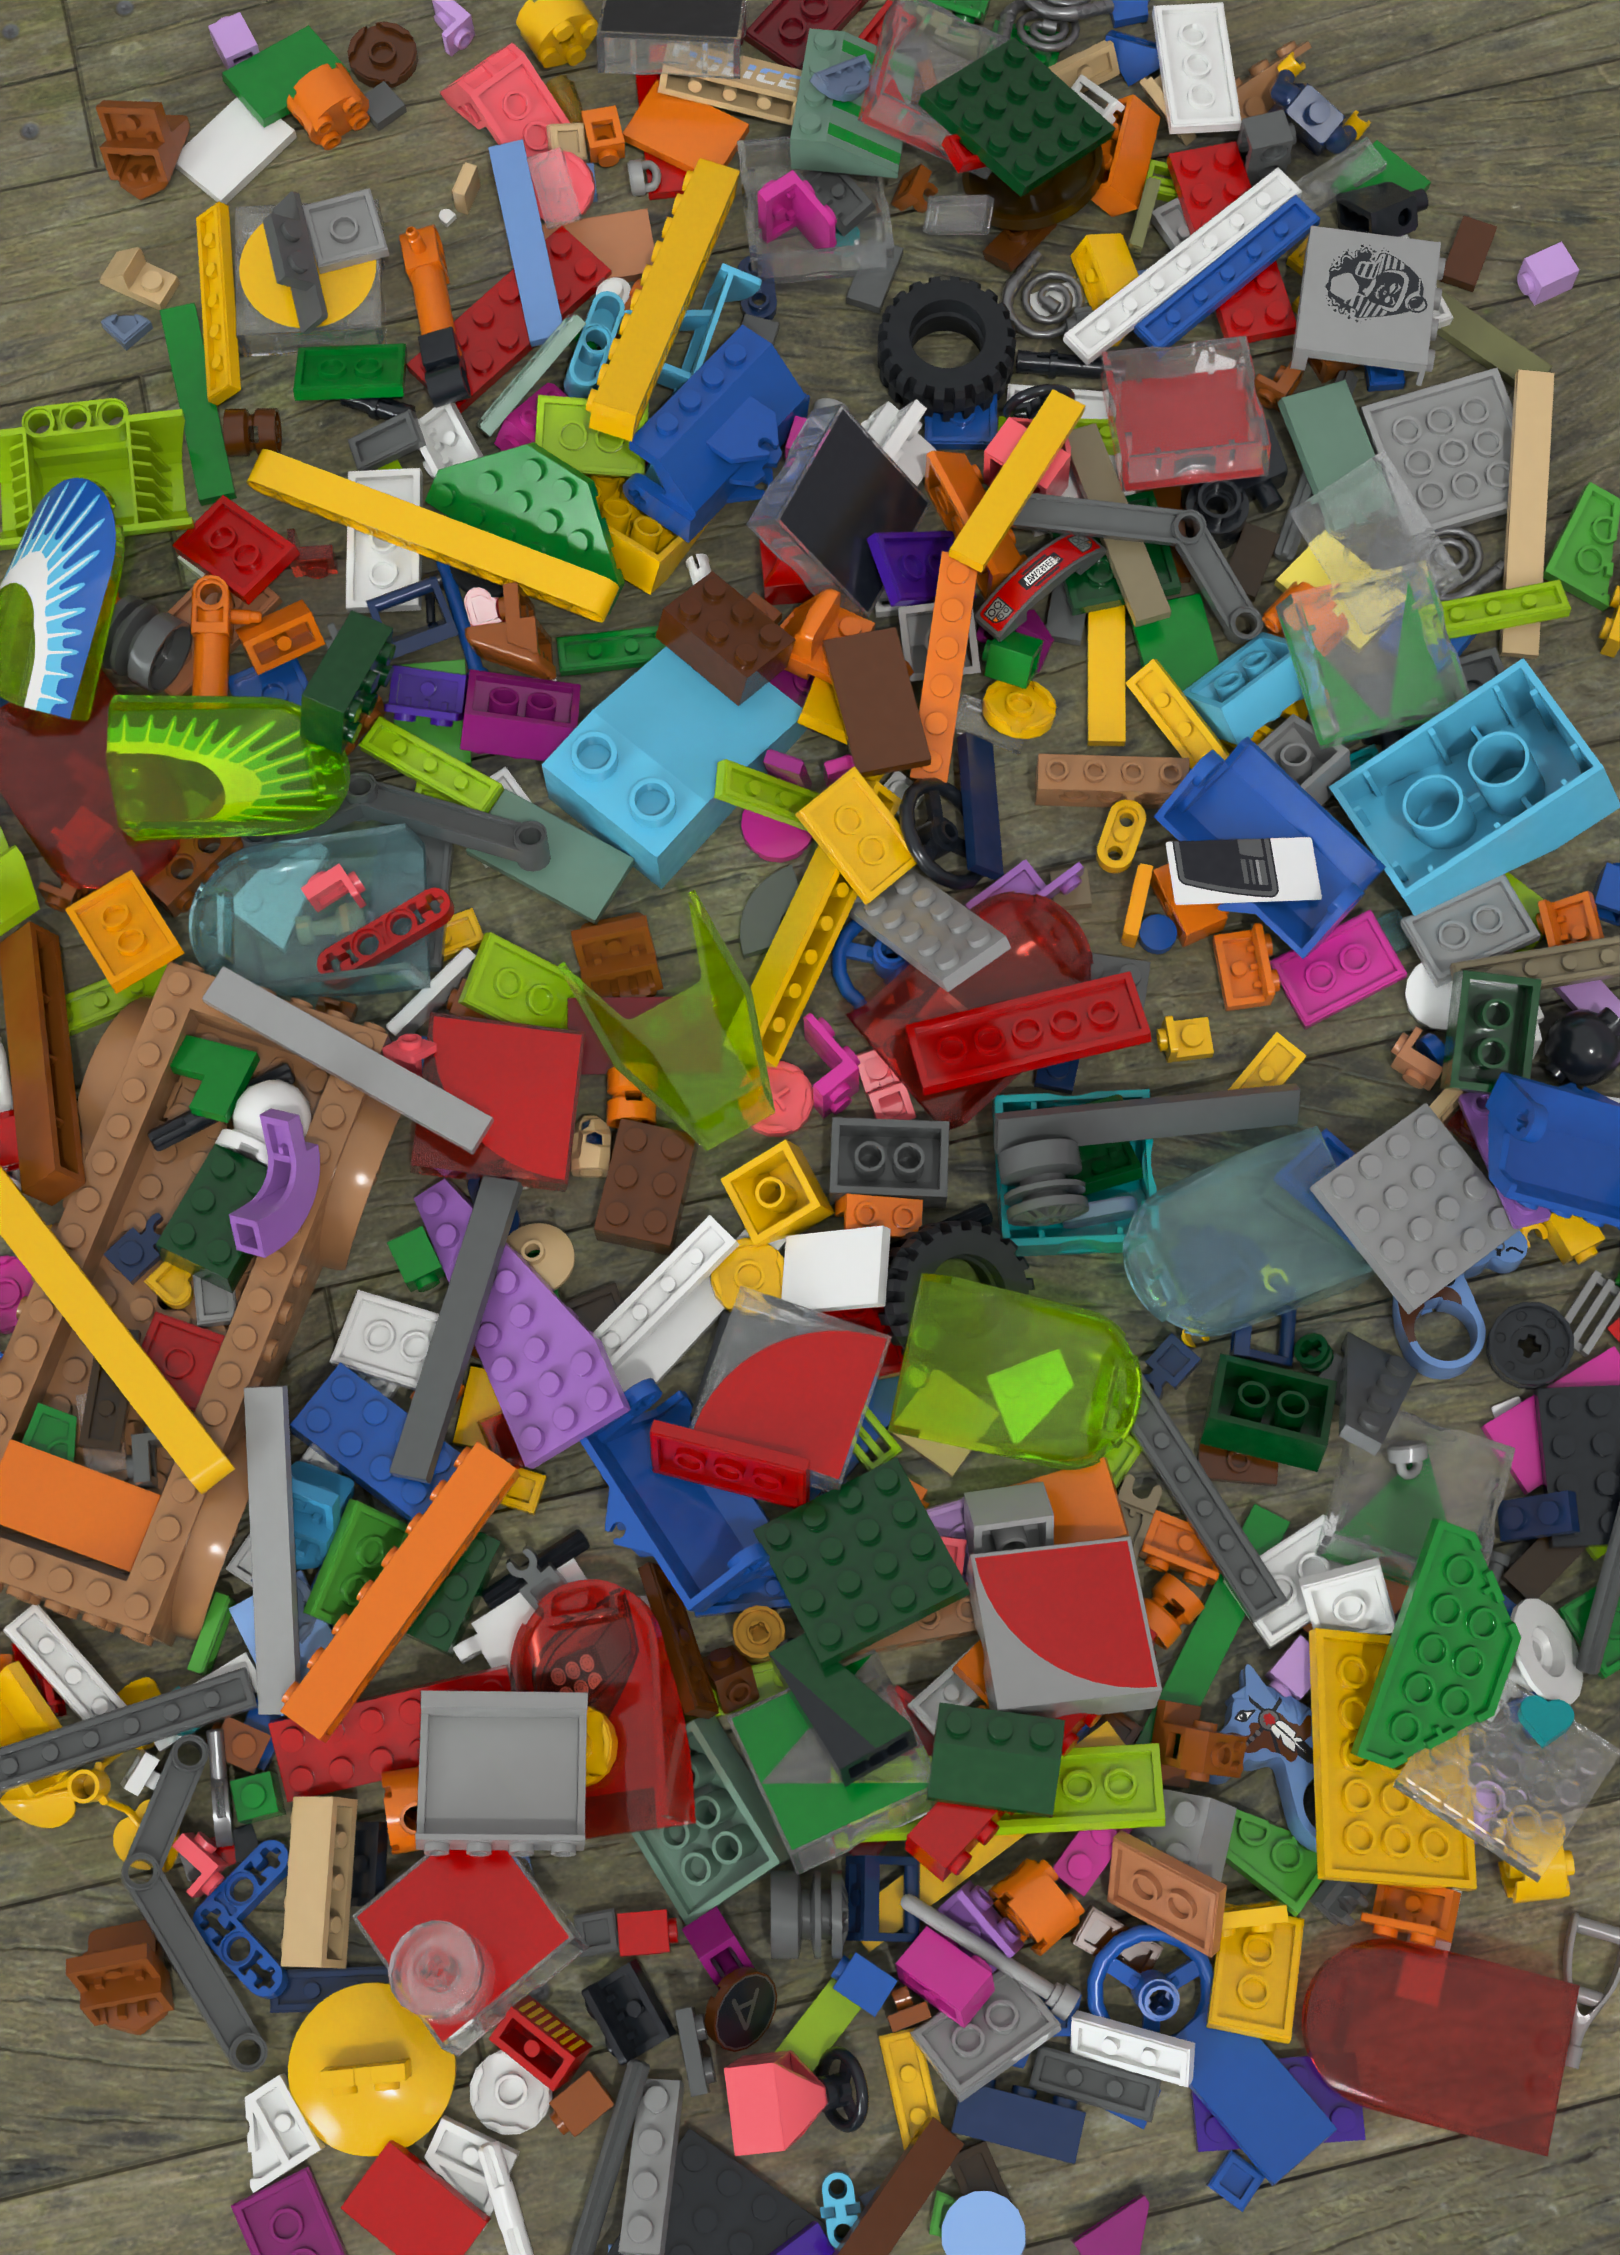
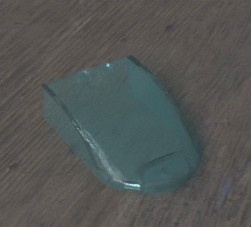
M406 823L249 846L232 853L217 864L219 868L205 884L201 882L193 898L189 913V938L197 960L211 976L216 977L224 966L252 983L274 991L278 996H368L431 988L429 934L374 967L340 971L342 970L340 967L341 962L336 958L331 961V969L334 972L320 974L317 969V959L326 948L427 890L425 843ZM339 863L346 874L354 871L366 889L360 895L367 905L361 909L351 894L348 893L317 913L301 890V887L306 885L314 874L328 871ZM415 910L413 913L419 919L420 924L424 923L425 920L420 912ZM398 919L393 925V933L396 935L407 934L412 927L411 919ZM369 937L362 941L360 953L363 955L373 954L378 949V939ZM351 949L346 951L354 963L359 961Z
M1318 1126L1262 1144L1207 1167L1160 1189L1138 1207L1131 1217L1132 1220L1127 1235L1123 1240L1124 1267L1136 1296L1161 1322L1167 1320L1175 1326L1185 1329L1184 1333L1201 1337L1220 1336L1354 1289L1376 1274L1309 1189L1313 1184L1337 1168Z

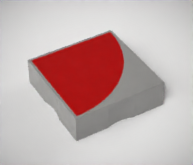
M1131 1536L970 1554L966 1579L970 1592L974 1624L983 1647V1675L990 1710L1055 1719L1070 1714L1087 1713L1101 1715L1156 1707L1162 1687Z

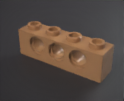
M1038 754L1035 771V805L1111 808L1116 802L1126 799L1138 802L1144 809H1160L1189 773V758Z
M967 1595L844 1659L979 1635L974 1624L970 1596Z

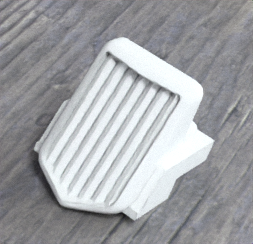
M917 399L901 410H898L888 401L873 411L867 420L857 426L916 489L925 476L927 453L937 451L918 434L923 425L919 420L927 408Z

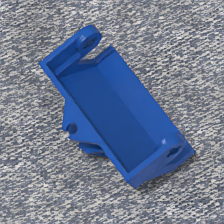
M742 324L635 433L632 442L629 441V449L653 465L663 487L647 476L635 473L623 484L624 495L633 506L687 543L727 503L763 499L765 491L755 488L761 482L765 483L769 490L773 489L772 467L777 468L782 458L780 447L789 437L795 416L803 418L808 416L810 396L803 392L772 343Z
M1249 737L1244 738L1226 760L1214 750L1209 751L1196 763L1154 815V818L1178 841L1310 837L1316 860L1322 895L1321 900L1222 903L1218 906L1219 911L1256 914L1302 959L1316 950L1361 900L1366 889L1386 868L1380 860Z
M1501 1072L1485 1105L1490 1111L1488 1114L1489 1180L1504 1197L1516 1200L1519 1204L1529 1209L1537 1210L1540 1206L1550 1209L1553 1213L1563 1218H1571L1574 1215L1582 1217L1594 1226L1603 1227L1604 1224H1609L1620 1230V1103L1586 1086L1582 1090L1578 1089L1574 1083L1556 1087Z
M648 1378L636 1383L624 1392L631 1408L630 1411L580 1440V1442L609 1486L605 1530L612 1532L616 1525L618 1530H625L623 1537L615 1538L613 1543L631 1548L639 1557H654L687 1610L704 1612L732 1590L760 1577L771 1568L768 1562L770 1556L763 1545L758 1542L753 1532L754 1529L766 1524L770 1520L755 1498L654 1473L652 1470L650 1429L653 1421L658 1420L694 1429L696 1423L690 1421L694 1404L687 1393L681 1390L656 1409L645 1412L662 1396V1391L654 1379Z

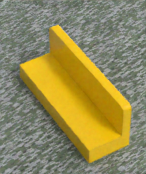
M1121 233L1086 235L1070 256L1089 306L1094 311L1139 276ZM1125 336L1117 343H1115L1112 347L1118 346L1121 343V341L1125 338Z
M19 1661L7 1665L0 1672V1748L62 1727ZM77 1768L24 1785L22 1788L29 1797H33L64 1782Z

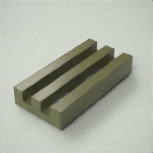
M1149 177L1146 180L1128 245L1130 255L1134 259L1139 260L1161 183L1160 179Z

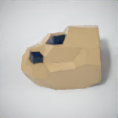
M584 1115L576 1123L572 1135V1175L581 1178L607 1177L612 1157L611 1130L607 1123L599 1117Z

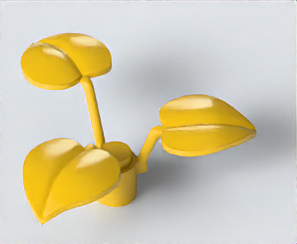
M145 1677L131 1682L120 1690L117 1695L128 1706L161 1695V1692L154 1679ZM153 1742L135 1749L148 1750L154 1748L156 1745ZM120 1753L105 1758L101 1762H96L93 1769L76 1771L64 1782L33 1797H29L21 1786L7 1791L1 1797L0 1802L18 1819L41 1828H55L66 1824L76 1813V1802L90 1803L99 1801L101 1805H107L124 1812L128 1817L117 1824L113 1835V1846L119 1858L125 1862L150 1799L143 1801L134 1811L130 1806L109 1798L108 1793L111 1782L104 1769L123 1754ZM180 1828L178 1829L174 1842L180 1837ZM172 1846L162 1868L164 1873L173 1868L179 1854ZM137 1861L131 1865V1867L137 1869L151 1870L150 1866L145 1862Z

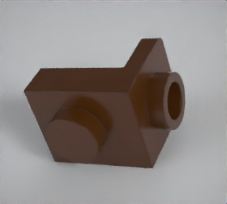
M733 1645L715 1649L708 1656L702 1658L711 1687L716 1693L720 1710L724 1714L733 1712L759 1699L760 1696L752 1667Z

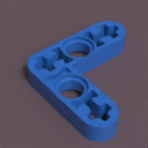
M267 1840L258 1845L210 1896L198 1906L193 1916V1923L206 1944L252 1993L264 1999L277 1998L284 1992L288 1983V1974L284 1966H281V1963L242 1921L288 1875L287 1862L290 1848L277 1840ZM270 1851L275 1854L280 1853L278 1856V1860L281 1863L279 1867L275 1869L272 1866H268L261 1873L262 1876L267 1878L264 1883H262L259 1877L250 1872L253 1867L261 1872L268 1865L269 1861L266 1855ZM250 1879L253 1883V1894L246 1901H236L233 1894L235 1885L240 1880ZM210 1912L216 1915L221 1913L218 1921L225 1929L230 1931L228 1934L223 1936L212 1927L206 1929L209 1924V1920L206 1917ZM246 1938L251 1948L249 1955L242 1961H234L230 1955L232 1944L237 1939ZM257 1963L262 1969L270 1973L275 1970V1973L272 1975V1980L275 1983L271 1988L265 1985L259 1987L263 1979L255 1970L251 1969L253 1965Z

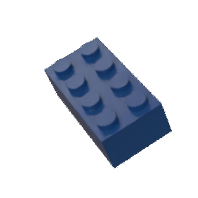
M341 1362L290 1424L291 1432L294 1436L409 1523L417 1513L424 1514L433 1501L429 1499L431 1493L441 1480L444 1479L448 1482L457 1469L454 1467V1463L460 1454L448 1443L443 1442L431 1484L395 1477L389 1473L408 1413Z

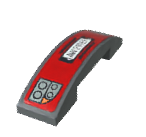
M1070 534L1061 535L1039 549L1017 567L983 603L974 615V620L997 641L1001 642L1027 620L1028 610L1074 572L1082 575L1107 553V549L1093 537Z

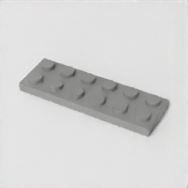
M913 869L907 871L866 905L857 896L848 915L946 992L951 991L1011 949L1010 943L1003 933Z

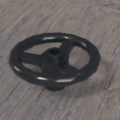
M938 778L916 780L905 790L899 808L900 829L909 853L917 863L916 865L937 884L955 891L973 888L985 876L972 871L963 875H955L945 871L935 862L950 852L966 858L965 840L958 837L956 826L943 817L940 796L945 797L963 816L961 792L954 785L945 783ZM924 794L928 819L926 823L916 828L914 809L918 798Z

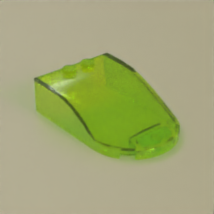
M921 1273L888 1432L1057 1469L1077 1470L1087 1468L1099 1463V1459L1113 1448H1119L1133 1428L1142 1398L1140 1363L1137 1355L1132 1354L1124 1338L1126 1334L1112 1320L1100 1313L954 1276Z

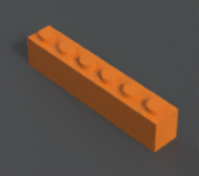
M944 551L941 554L919 709L931 756V765L911 769L910 780L938 778L948 783L978 571L949 557V552Z

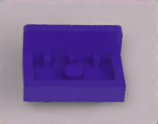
M393 665L394 671L391 677L389 703H385L384 711L394 713L393 719L416 722V716L431 718V725L453 727V721L464 720L469 675Z

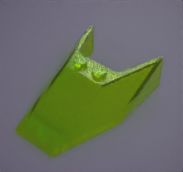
M694 889L688 893V903L701 968V979L692 987L636 1018L625 1019L568 969L565 961L559 964L558 967L614 1067L699 1145L708 1151L775 1114V1108L752 990Z

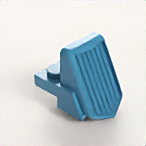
M297 1461L291 1466L296 1570H303L322 1566L349 1499H352L355 1489L354 1481L350 1478L303 1461Z

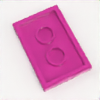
M1371 909L1337 926L1325 941L1304 959L1292 949L1270 961L1271 969H1277L1280 986L1304 1029L1407 977L1405 968Z

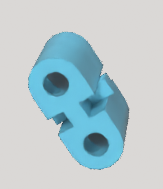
M840 2170L829 2172L824 2177L822 2182L824 2206L820 2207L821 2218L826 2219L829 2242L835 2248L843 2240V2238L838 2237L836 2234V2227L840 2224H847L851 2228L858 2218L857 2213H861L860 2201H855L852 2180L847 2173ZM835 2179L842 2180L845 2185L844 2191L840 2194H834L830 2189V2184Z

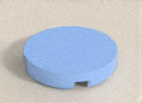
M974 2191L960 2197L948 2209L942 2224V2246L946 2255H1023L1026 2246V2227L1019 2210L1006 2197L992 2191Z

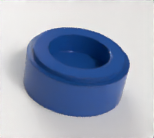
M1154 914L1148 916L1140 925L1139 943L1149 953H1166L1175 943L1177 928L1175 923L1165 915Z
M1427 1033L1416 1040L1417 1051L1443 1067L1445 1051L1443 1042L1431 1033Z

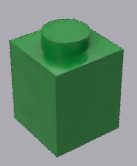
M1015 631L1001 642L995 638L993 640L988 639L982 655V660L987 662L984 676L1026 689L1038 671L1044 640Z
M423 1226L387 1242L410 1292L417 1289L419 1292L430 1290L440 1283V1278L446 1276Z
M267 1771L230 1781L238 1822L248 1825L286 1815L278 1774Z

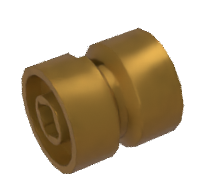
M756 1605L745 1609L738 1615L733 1626V1638L736 1649L747 1661L753 1664H760L771 1661L769 1653L786 1640V1631L783 1620L776 1611L767 1606Z

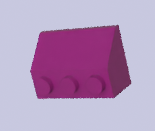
M470 669L460 750L472 751L477 754L503 755L515 759L525 758L545 761L578 726L581 685Z

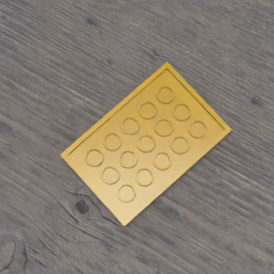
M1321 1628L1309 1631L1318 1879L1419 1888H1446L1467 1892L1476 1890L1477 1879L1468 1726L1458 1731L1457 1736L1430 1750L1426 1748L1407 1758V1762L1394 1769L1352 1754L1351 1750L1391 1636Z

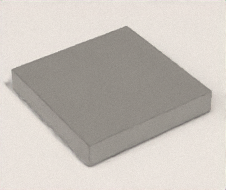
M370 188L302 206L320 274L390 256Z

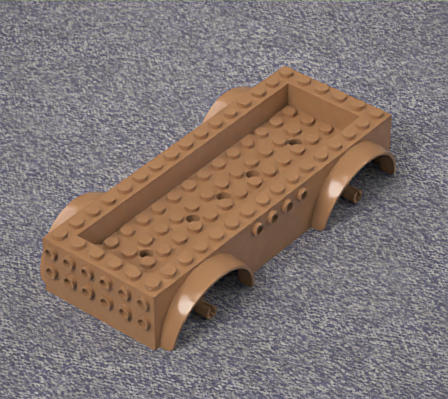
M183 961L181 965L169 962L155 995H146L129 1003L113 1019L101 1037L86 1070L77 1102L85 1184L63 1199V1208L65 1210L59 1223L55 1222L50 1230L126 1328L141 1332L140 1346H142L155 1312L198 1326L195 1295L191 1303L185 1308L166 1310L167 1305L144 1283V1280L164 1262L162 1259L132 1285L103 1254L132 1227L141 1235L146 1231L148 1219L156 1213H159L164 1219L155 1230L157 1234L162 1235L213 1148L222 1129H235L231 1116L228 1123L219 1121L162 1151H156L149 1140V1130L190 1110L189 1106L202 1082L173 1074L170 1065L185 1036L190 1035L257 1052L260 1061L251 1079L281 1063L288 1064L295 1077V1082L292 1085L302 1092L310 1105L312 1121L304 1140L319 1146L320 1176L316 1196L303 1225L290 1241L266 1258L254 1255L235 1288L237 1308L230 1325L204 1328L224 1335L225 1338L195 1412H192L233 1464L235 1470L202 1495L164 1447L156 1448L158 1488L146 1490L157 1493L161 1497L130 1573L0 1525V1593H2L3 1588H6V1594L31 1605L38 1606L43 1601L45 1602L43 1607L74 1620L77 1619L78 1614L82 1615V1621L110 1633H114L115 1629L119 1628L121 1629L120 1634L150 1647L153 1641L172 1647L176 1636L190 1640H198L224 1561L228 1551L234 1545L232 1540L237 1537L238 1525L249 1501L244 1388L250 1386H276L322 1267L346 1270L352 1244L372 1186L375 1185L378 1179L376 1175L380 1174L382 1159L401 1116L397 1111L205 1004L202 998L216 977L205 974L203 968ZM260 986L261 988L277 996V994L274 991L266 987ZM291 998L290 1001L284 1000L382 1056V1047L392 1043L389 1035L386 1034V1030L374 1023L364 1022L362 1026L350 1022L348 1016L338 1011L328 1010L327 1013L314 1010L313 1005L302 999ZM32 1277L33 1286L29 1295L24 1296L18 1305L16 1312L18 1322L5 1351H0L4 1354L0 1359V1463L10 1439L22 1443L38 1403L77 1417L74 1463L137 1486L134 1483V1479L128 1478L126 1457L132 1454L131 1434L143 1433V1428L148 1427L133 1406L129 1404L121 1453L79 1447L94 1356ZM192 1280V1281L190 1282V1284H191V1286H192V1288H193V1292H194V1285H193V1280Z

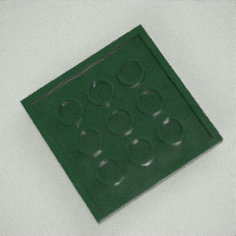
M1014 37L923 92L918 102V105L950 134H958L961 138L959 142L971 153L977 155L982 163L1020 197H1023L1110 140L1116 129Z
M897 1457L753 1530L758 1542L763 1545L770 1556L768 1562L823 1669L970 1594L968 1586Z

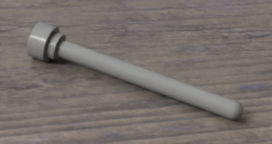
M905 1894L901 1898L900 1903L904 1910L1046 1999L1044 2003L1050 2007L1052 2014L1065 2021L1080 1997L1081 1991L1068 1983L1064 1985L1059 1982L1052 1984L1015 1959L1008 1958L1005 1953L914 1895Z

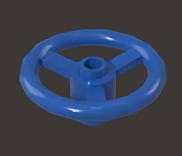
M852 919L841 930L832 951V976L842 997L859 1012L880 1020H901L916 1015L940 986L932 981L931 985L919 998L909 1001L904 976L909 971L910 963L879 939L875 942L874 947L853 943L852 940L864 928ZM847 959L873 964L876 974L889 981L894 1005H883L871 1001L855 989L847 973Z
M1137 1925L1112 1937L1096 1955L1087 1978V2006L1091 2014L1111 2019L1103 1997V1982L1108 1973L1131 1988L1132 1998L1143 2013L1142 2028L1160 2033V2021L1171 2018L1178 2010L1180 1996L1177 1989L1198 1976L1200 1978V2000L1193 2018L1180 2031L1208 2009L1214 1969L1207 1955L1152 1925ZM1162 1941L1178 1947L1189 1960L1167 1974L1158 1970H1146L1139 1973L1117 1957L1123 1950L1140 1942ZM1158 1990L1155 1996L1150 1997L1153 1992ZM1179 2032L1170 2036L1175 2037Z

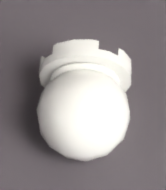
M279 1079L267 1080L249 1086L240 1096L232 1116L235 1129H222L215 1144L268 1168L267 1148L259 1115L270 1108L298 1114L303 1126L305 1139L312 1121L309 1101L297 1087Z

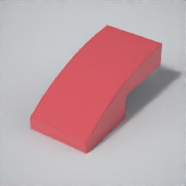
M887 1043L856 1054L860 1061L858 1065L859 1079L875 1119L911 1120L917 1118L905 1082L901 1079L890 1044Z

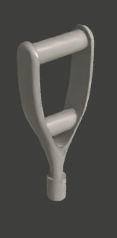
M1574 1912L1570 1916L1567 1927L1562 1963L1563 1982L1571 2019L1570 2045L1567 2044L1562 2065L1579 2069L1583 2048H1580L1583 2037L1589 2025L1602 2010L1619 1983L1620 1947L1612 1974L1603 1992L1574 1985L1572 1981V1957L1576 1933L1620 1945V1927L1579 1916L1578 1912ZM1577 2003L1590 2006L1591 2008L1586 2014L1582 2015L1578 2010Z

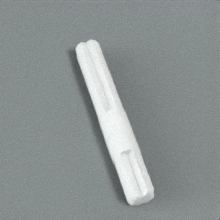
M490 2141L479 2146L478 2155L508 2255H534L500 2142Z

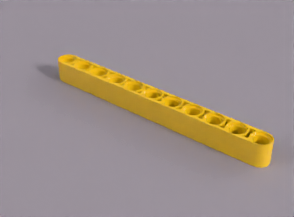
M261 450L246 481L248 486L265 496L346 527L354 528L367 535H372L380 540L395 544L503 586V584L517 582L527 596L596 622L602 623L605 621L619 591V586L615 582L602 575L272 450Z
M0 1165L1 1237L187 1478L203 1495L234 1471L235 1467Z

